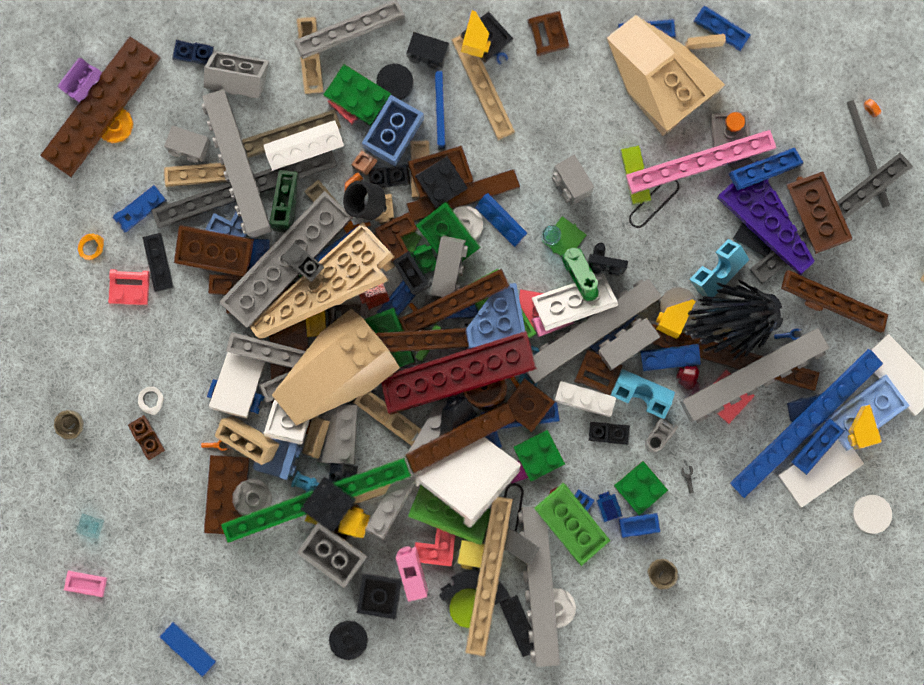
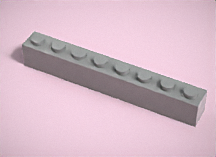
M222 89L202 96L204 103L201 104L204 114H208L210 119L207 120L208 127L215 134V137H212L214 145L221 152V154H218L221 165L225 164L226 167L224 176L226 181L231 183L232 188L229 191L232 199L237 201L238 205L235 206L238 217L242 216L243 223H240L243 233H247L252 239L272 232L225 90Z
M649 278L645 281L641 279L633 285L634 288L629 292L624 290L617 295L619 298L617 299L618 306L587 316V320L583 323L579 321L570 327L571 331L567 334L562 332L554 338L556 341L552 344L546 343L539 348L540 352L533 355L537 369L526 372L530 380L534 384L541 381L590 348L592 344L594 345L602 340L605 335L612 333L632 319V317L639 315L658 302L662 297Z
M819 328L680 401V404L690 422L696 420L698 424L708 418L706 416L708 413L713 411L716 414L725 409L723 405L729 402L733 405L741 401L740 396L746 393L748 396L759 391L757 387L764 384L766 387L776 382L774 380L775 377L781 375L783 378L791 374L792 368L797 366L800 369L809 364L808 360L812 357L815 360L826 355L824 351L829 349V346Z
M536 506L522 507V512H518L519 524H523V532H520V534L540 547L532 564L526 563L527 571H523L524 583H528L529 591H525L526 603H530V611H527L528 623H532V631H529V642L534 645V651H530L531 663H535L536 667L560 665L548 527L534 508Z

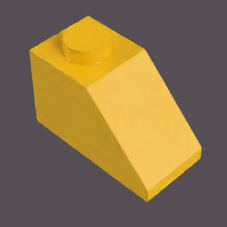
M471 11L460 52L482 58L484 52H488L491 41H488L489 32L476 11Z
M691 299L667 307L664 313H659L655 321L658 323L656 329L677 339L689 317L688 312L692 310L696 301Z
M871 406L860 407L848 430V441L854 449L882 442Z

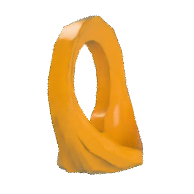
M86 234L78 244L79 255L85 260L97 258L103 251L104 239L97 234ZM95 240L98 244L96 252L90 256L86 255L83 252L84 244Z

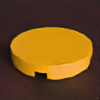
M122 109L101 138L110 143H119L126 140L133 130V119L130 113Z

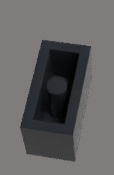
M413 32L406 52L407 58L415 64L422 62L427 64L429 68L443 69L449 51V42Z
M408 251L392 261L412 294L417 295L432 285L412 252Z

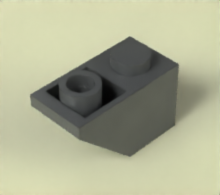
M295 242L282 256L288 265L310 282L324 269V266Z

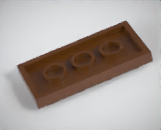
M823 171L787 184L788 192L815 254L852 241V235Z
M179 225L174 263L243 277L250 268L254 239Z
M210 455L204 533L224 534L221 524L242 516L234 507L233 493L241 482L248 480L250 458Z

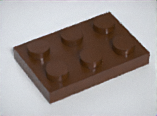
M462 145L408 161L419 199L427 196L415 179V176L446 156L465 185L474 181Z

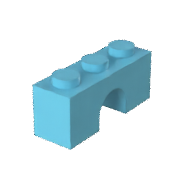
M728 239L716 251L719 258L716 268L711 271L702 266L689 279L701 295L714 297L718 293L716 290L723 288L718 286L717 282L726 285L750 260L741 245Z
M622 369L611 396L617 397V399L629 403L632 397L640 398L646 402L647 412L664 419L672 405L675 392Z

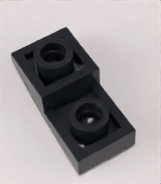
M401 165L391 168L371 169L369 172V182L379 185L381 188L410 185L409 166Z
M590 422L588 441L629 445L630 425Z

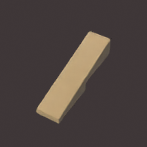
M316 17L297 19L299 38L317 32ZM320 52L304 59L301 58L305 94L323 92ZM318 85L316 89H311L308 87Z
M372 392L361 395L352 401L411 446L415 442V440H411L417 432L419 434L421 431L418 426L399 412L392 415L388 414L386 403Z

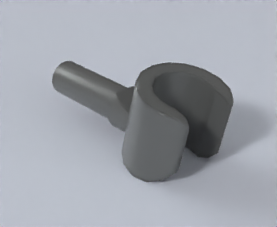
M689 466L690 474H685L684 468L681 469V474L687 481L689 494L694 493L691 475L693 474L692 466Z

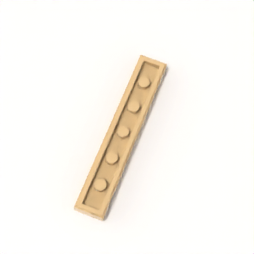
M460 36L453 38L452 43L497 140L515 133L480 57L460 52L463 39Z

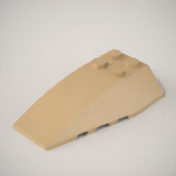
M350 309L318 335L272 396L297 426L341 404L371 392L400 367L388 348L365 320L354 310Z

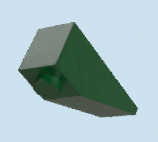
M279 170L269 221L273 231L286 232L294 224L298 172Z

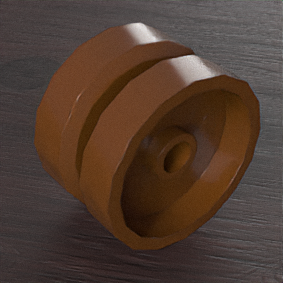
M504 379L488 384L486 390L481 389L486 387L485 385L464 392V396L474 407L489 411L504 402L507 396V384Z

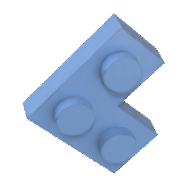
M237 212L231 221L214 213L205 229L241 237L247 236V233L244 234L240 223H243L242 216L238 217Z

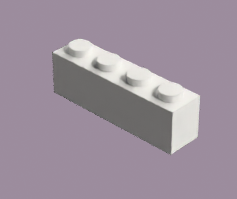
M334 120L265 144L264 149L273 171L340 148L344 144Z

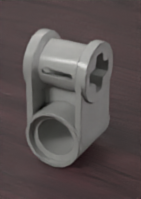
M659 418L645 440V448L649 452L660 451L673 436L678 426L672 425L665 418ZM652 438L658 440V448H653L650 445Z

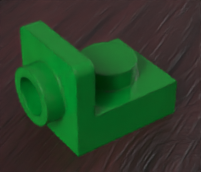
M424 244L416 247L413 254L425 274L435 271L436 260L431 245L427 246Z

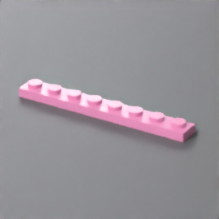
M768 130L630 173L625 177L631 194L774 150L776 145L771 131Z

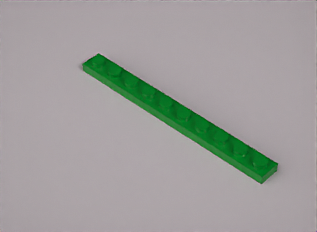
M405 457L334 482V484L352 497H356L411 477V472ZM314 490L222 523L221 526L227 542L230 543L307 515L300 509Z

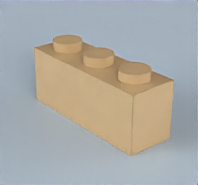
M234 416L221 419L215 433L216 438L261 465L273 461L280 445Z

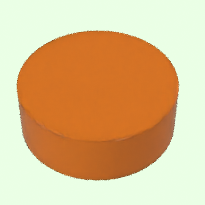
M868 99L864 102L865 110L872 117L876 118L881 114V109L874 100Z
M739 112L730 113L725 120V126L731 132H738L745 125V118Z

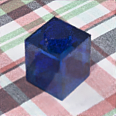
M605 492L598 495L599 499L595 501L602 522L623 516L615 494L610 495V492Z

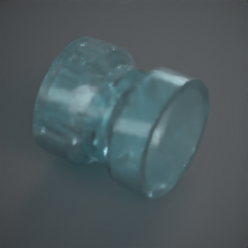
M549 225L545 227L541 236L543 244L553 247L559 243L561 231L557 226Z

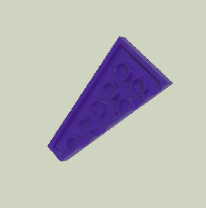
M769 179L741 190H737L732 182L718 195L717 199L797 274L802 275L813 265L815 260L804 241L799 237L797 228L790 221L789 214L776 191L769 184Z

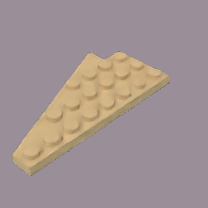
M362 222L319 261L324 266V269L312 282L302 276L252 323L250 329L261 340L388 281L380 269L394 256Z

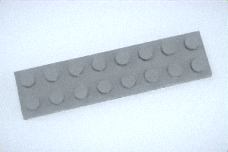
M324 191L219 303L248 329L300 275L282 258L292 244L295 242L315 259L353 217L348 215L345 209Z

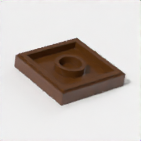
M524 378L506 403H508L514 419L532 433L555 401Z

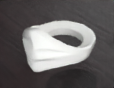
M146 387L139 394L138 405L145 413L156 415L163 405L164 397L159 389ZM150 391L158 395L157 405L152 408H148L143 400L144 395Z

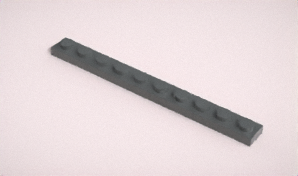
M331 150L273 171L270 168L253 175L259 193H263L276 188L279 170L298 172V180L337 167V163ZM231 183L153 209L152 213L157 228L160 229L237 202L236 199H232L229 191L232 188Z
M901 152L837 201L845 220L912 169L913 165ZM803 227L797 233L809 249L812 245ZM772 251L751 267L750 271L763 284L788 264Z

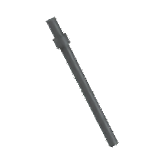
M854 100L847 102L868 167L871 174H873L878 169ZM887 189L878 194L883 208L890 206L886 195Z

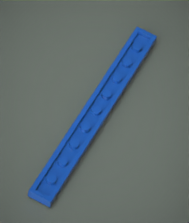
M866 350L730 482L731 486L745 498L880 368L883 362L872 350Z

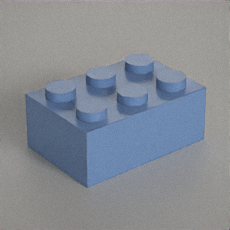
M390 95L362 142L363 149L396 167L410 141H412L424 120V113Z

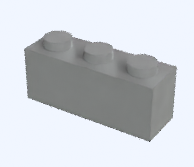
M447 236L441 238L431 295L444 297L461 288V283H458L459 276H462L464 272L462 258H466L468 246H465L466 240Z
M641 318L637 319L631 324V329L628 331L623 329L615 334L616 339L611 342L608 339L599 345L601 349L597 353L610 371L660 337L647 318L641 320Z

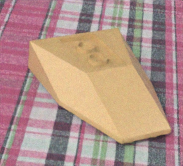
M637 15L607 37L627 93L662 136L670 132L681 120L705 101L710 100L725 86L686 46Z

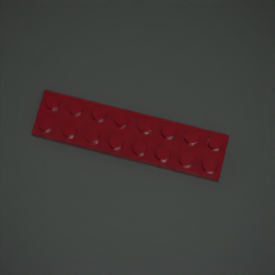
M524 331L395 372L381 384L388 414L392 415L536 370L537 367L528 333Z

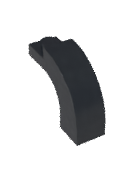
M468 570L451 576L455 584L451 585V583H448L440 589L442 592L439 596L444 602L464 588H477L480 571ZM499 580L494 606L510 596Z

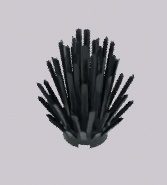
M738 279L739 283L745 287L741 285L731 287L717 282L718 286L724 287L717 289V292L744 299L707 296L697 299L702 302L700 303L701 306L719 308L690 310L688 315H706L690 318L693 321L696 320V323L686 325L685 330L687 331H685V334L690 335L692 339L702 338L699 340L701 342L700 345L709 344L728 337L729 339L703 350V352L714 349L715 353L751 335L730 352V354H733L741 347H744L734 356L733 360H736L745 350L747 351L744 356H748L758 343V349L761 346L763 348L772 331L779 329L782 325L783 318H781L780 309L783 307L780 300L774 294L763 293Z

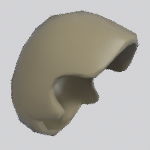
M73 410L62 411L54 419V429L63 439H75L83 431L84 421L78 412ZM75 423V426L72 429H68Z
M667 559L655 560L650 564L647 571L651 584L658 589H669L676 584L678 579L676 566Z

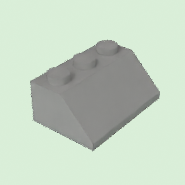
M214 51L204 67V88L212 91L224 89L225 92L232 95L240 94L249 98H259L264 88L269 61Z
M339 405L319 415V418L330 421L317 463L355 464L358 406Z
M317 523L297 552V554L344 588L367 557L320 523Z

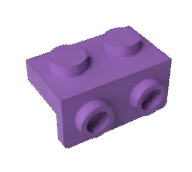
M78 58L58 84V88L72 99L80 102L86 98L91 86L99 81L102 72L82 58Z

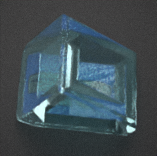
M82 513L76 532L98 539L104 520Z

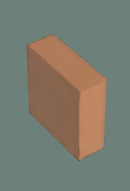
M361 151L351 166L367 176L377 163V160L368 153Z

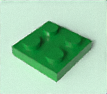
M548 430L513 447L530 482L565 465Z
M644 461L640 462L614 485L616 490L638 515H641L668 491Z

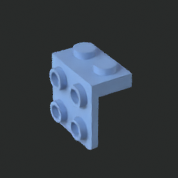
M271 438L280 444L273 461L262 465L255 461L253 469L290 480V477H294L296 471L294 464L296 458L299 459L302 447H300V444Z

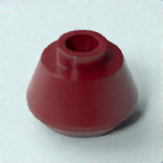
M696 365L685 366L683 369L679 368L676 379H679L678 383L688 391L692 390L697 382L700 370Z

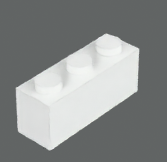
M560 381L554 401L611 417L617 397Z

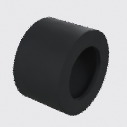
M363 181L352 182L347 187L343 198L344 208L348 215L367 220L378 218L382 214L386 203L385 193L379 185ZM368 193V202L364 208V198Z

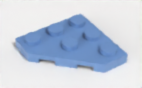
M516 283L509 284V288L490 296L466 329L469 349L525 331Z

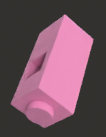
M401 548L397 551L396 561L408 602L427 598L428 587L417 548Z

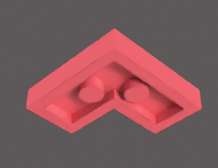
M437 528L435 544L415 542L420 562L452 566L455 535Z

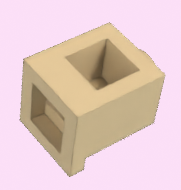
M391 194L385 195L387 210L375 219V222H379V224H385L394 219Z

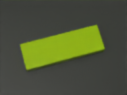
M640 146L620 150L626 175L645 169ZM649 189L634 194L630 192L632 205L652 200Z

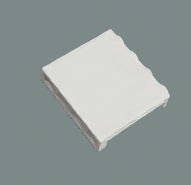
M483 437L417 472L415 475V485L417 487L420 484L462 515L465 518L464 523L471 527L519 473L521 464Z

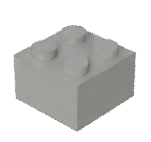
M575 154L554 166L553 177L551 178L556 187L560 186L563 191L561 193L562 198L566 203L569 202L573 206L592 194L594 186Z

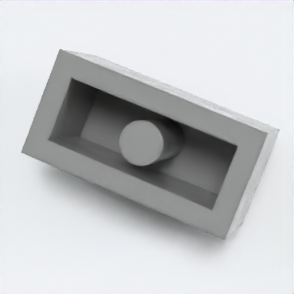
M172 125L164 147L172 156L179 157L182 155L186 157V160L197 163V161H204L211 141L206 136Z

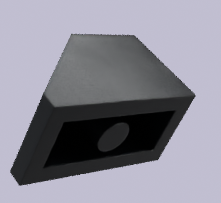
M454 396L447 401V405L442 409L440 436L477 416V413L466 398Z

